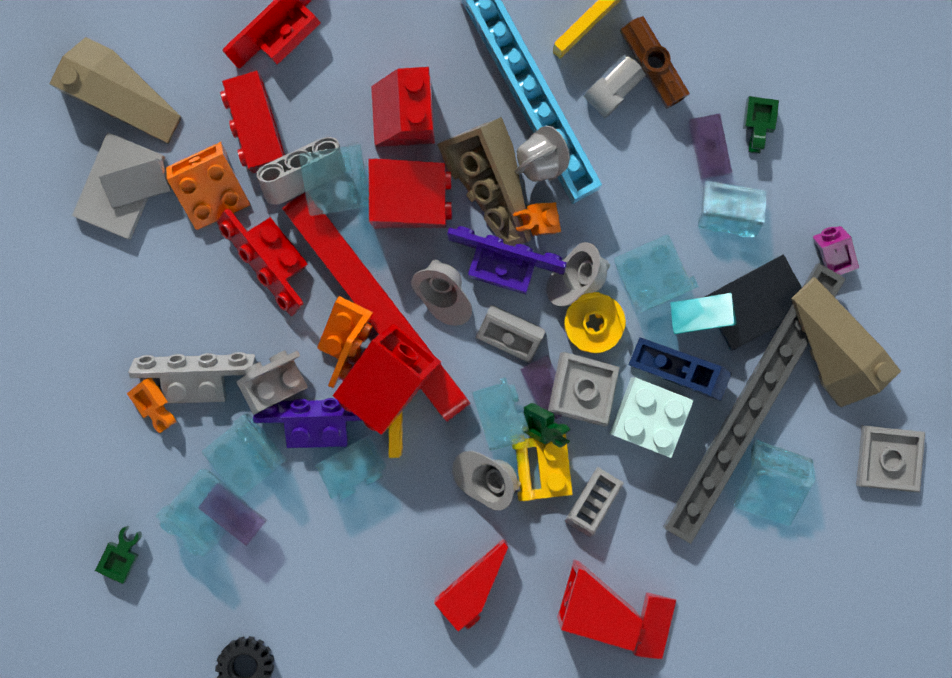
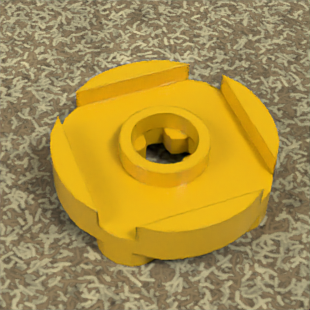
M599 292L583 294L567 308L564 318V329L569 341L579 350L589 353H601L613 348L622 337L626 326L625 314L620 304L611 297ZM591 314L603 320L597 332H594L593 328H587L586 322L590 321L589 315Z

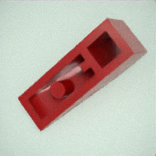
M504 539L435 597L434 604L458 632L463 627L467 630L470 629L481 618L479 613L482 612L508 549V543Z

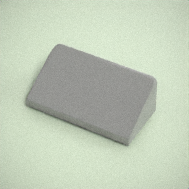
M159 159L149 160L99 176L112 208L171 191L164 164Z
M491 305L475 338L531 363L545 330Z

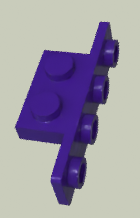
M458 226L457 229L449 228L448 230L449 241L476 249L468 272L469 278L526 295L535 267L561 275L565 274L567 263L562 261V257L553 253L537 254L529 246L523 244H516L515 247L507 245L499 237L487 235L486 238L474 235L475 232L462 226Z
M335 398L281 401L253 415L254 423H284L287 448L348 447L347 421H363L353 412L345 410Z

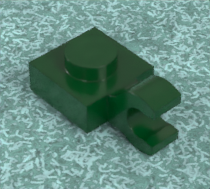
M749 96L746 99L743 129L752 130L748 152L760 154L761 150L765 148L766 132L773 133L776 130L779 100Z

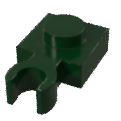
M534 403L524 407L523 433L545 445L552 442L555 446L561 448L570 443V440L563 437L564 434L570 431V428L566 424L555 423V414Z
M128 525L120 530L118 544L114 542L107 544L95 569L96 572L121 584L126 582L139 554L132 552L131 549L142 537V532L139 531L133 540H129L126 537V532L129 529Z

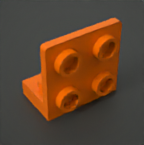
M221 142L166 167L167 181L196 230L218 221L222 212L228 208L232 213H235L250 205L248 197L228 162L227 152Z
M340 296L334 303L317 349L338 359L328 384L333 389L339 380L343 381L352 366L360 358L363 351L360 348L362 342L367 340L373 327L368 324L373 312Z

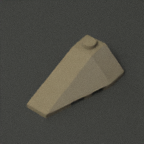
M87 37L62 56L49 83L60 92L168 144L182 118L115 51Z
M502 117L438 143V148L448 171H451V176L454 180L459 178L468 190L466 196L471 202L476 201L485 213L484 220L495 235L503 239L504 244L511 246L529 242L531 240L529 230L522 232L516 230V227L523 226L522 218L520 216L513 217L515 212L525 209L519 174L515 173L517 162L514 146Z
M812 278L791 298L802 331L807 334L811 346L809 351L812 359L817 363L820 372L818 377L821 385L839 407H844L880 393L901 372L885 349L816 278Z

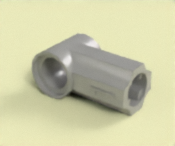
M627 57L605 79L602 77L583 97L606 118L622 103L623 97L646 74L635 60Z

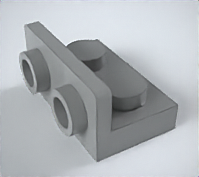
M284 350L269 358L271 363L265 366L258 362L243 370L246 375L238 380L237 384L253 415L308 388L294 361L300 357L298 351L288 355Z

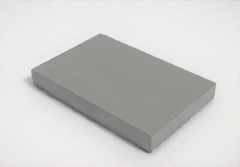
M107 132L72 216L131 240L148 198L112 208L99 176L153 159H159L164 162L165 156Z

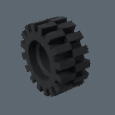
M244 636L237 640H232L221 651L216 660L218 664L215 666V672L219 673L216 678H270L274 671V656H270V647H264L262 645L264 641L261 639L255 641L253 636H249L247 639H244ZM240 655L252 657L257 666L255 674L250 677L239 676L234 670L235 659Z

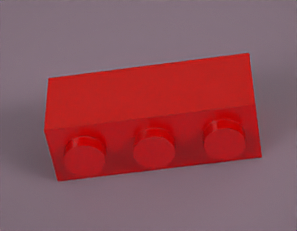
M256 70L223 80L224 91H220V95L225 109L230 108L233 119L229 120V125L233 137H239L242 148L237 149L240 162L243 167L247 166L252 173H256L265 164L285 156L263 78Z

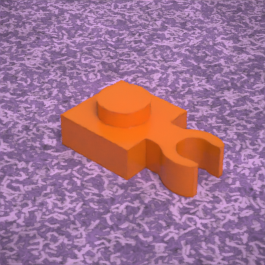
M556 202L535 203L527 206V209L513 214V217L520 216L523 220V226L516 227V230L519 232L531 229L532 236L552 235L561 232Z
M152 378L143 380L127 392V395L142 417L149 416L151 418L153 427L158 433L163 432L176 423L174 416L163 406L168 401Z

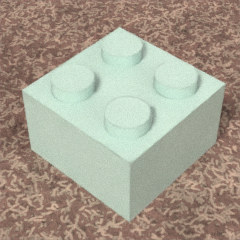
M631 377L609 434L671 458L694 400L641 379Z

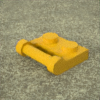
M532 437L511 440L512 449L516 450L518 477L521 483L520 491H517L518 501L573 495L567 444L560 448L552 442L545 445ZM536 447L541 486L538 489H532L528 457V448Z

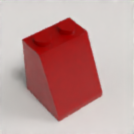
M429 67L398 68L371 86L375 147L435 144L432 84Z
M368 159L369 222L374 229L446 228V220H452V202H446V190H451V171H445V163Z
M392 324L370 342L335 391L333 397L339 401V404L345 410L353 412L362 419L369 429L377 431L382 435L394 423L442 361L395 324Z
M573 560L557 615L560 629L635 651L636 644L642 643L646 626L642 625L643 620L637 611L580 561Z

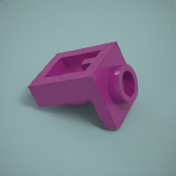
M842 226L826 228L820 234L813 236L814 243L820 249L825 267L839 275L859 268L852 237Z

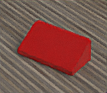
M646 592L640 616L643 620L642 625L646 626L642 643H637L635 651H632L635 656L663 659L676 599Z

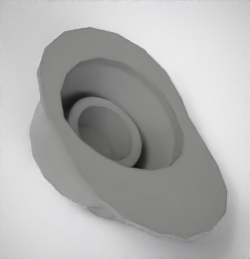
M546 125L533 133L517 149L519 167L515 170V173H524L532 182H538L546 179L554 180L565 172L569 166L570 156L567 144L560 132Z
M584 242L572 250L563 260L567 263L564 275L555 272L551 273L546 290L548 299L553 305L560 307L568 306L583 294L596 292L603 286L610 264L600 256L594 244Z
M436 259L431 262L428 268L420 270L413 275L411 280L412 289L438 320L453 326L463 325L469 321L472 315V305L462 290L461 275L455 268L442 264Z
M464 451L453 462L452 472L459 488L467 495L493 510L507 508L513 500L514 492L521 485L517 480L513 467L503 460H492L475 451Z

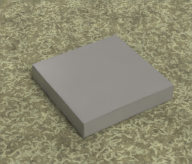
M566 352L560 353L548 411L595 425L608 426L620 367Z
M862 425L856 486L920 493L925 432Z

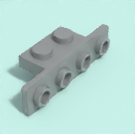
M242 352L230 355L205 353L200 356L174 354L169 357L144 355L134 358L128 373L129 378H160L162 394L168 401L166 404L225 402L227 394L224 376L246 375L243 370L254 365L256 360L254 354Z

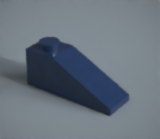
M639 337L629 362V366L718 401L722 400L732 375L730 371L720 365Z

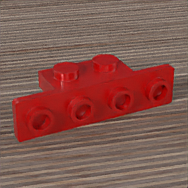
M273 0L223 48V53L238 69L242 68L260 49L278 65L321 24L318 18L306 8L312 0Z
M229 208L224 210L217 221L221 234L237 248L240 258L245 263H248L256 272L259 282L264 287H268L275 296L278 306L282 310L287 311L290 316L295 315L304 303L287 280L304 270L308 263L271 217L247 231Z

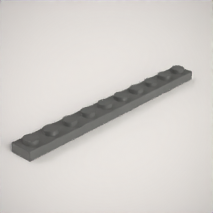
M818 263L814 266L803 287L812 278H816L836 297L845 278ZM793 304L663 525L664 529L690 544L696 537L809 343L807 334L802 331Z

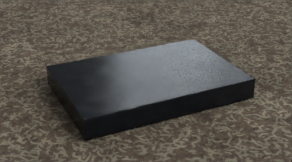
M782 254L704 297L732 293L736 324L720 327L719 330L728 347L733 351L781 325L793 304L791 298L802 287L785 255Z

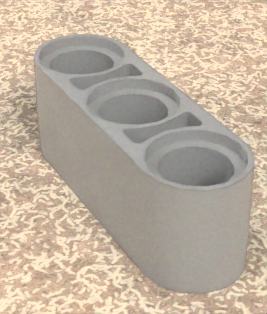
M324 137L265 164L257 171V178L265 200L270 204H280L338 177L345 171L346 165L338 140L333 137Z

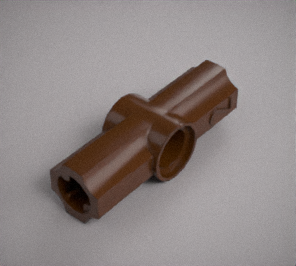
M644 16L637 17L621 28L620 33L666 109L690 95L670 61L669 51L661 46ZM648 58H659L661 60L662 67H651L648 64Z

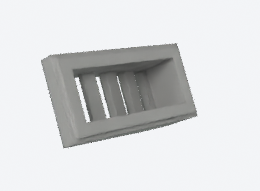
M597 467L566 517L565 522L585 535L593 536L624 482ZM599 480L611 487L610 493L596 485V481ZM591 490L605 498L604 503L589 495ZM586 501L599 509L598 513L596 514L583 506L584 502ZM578 512L591 519L592 523L588 524L578 518Z

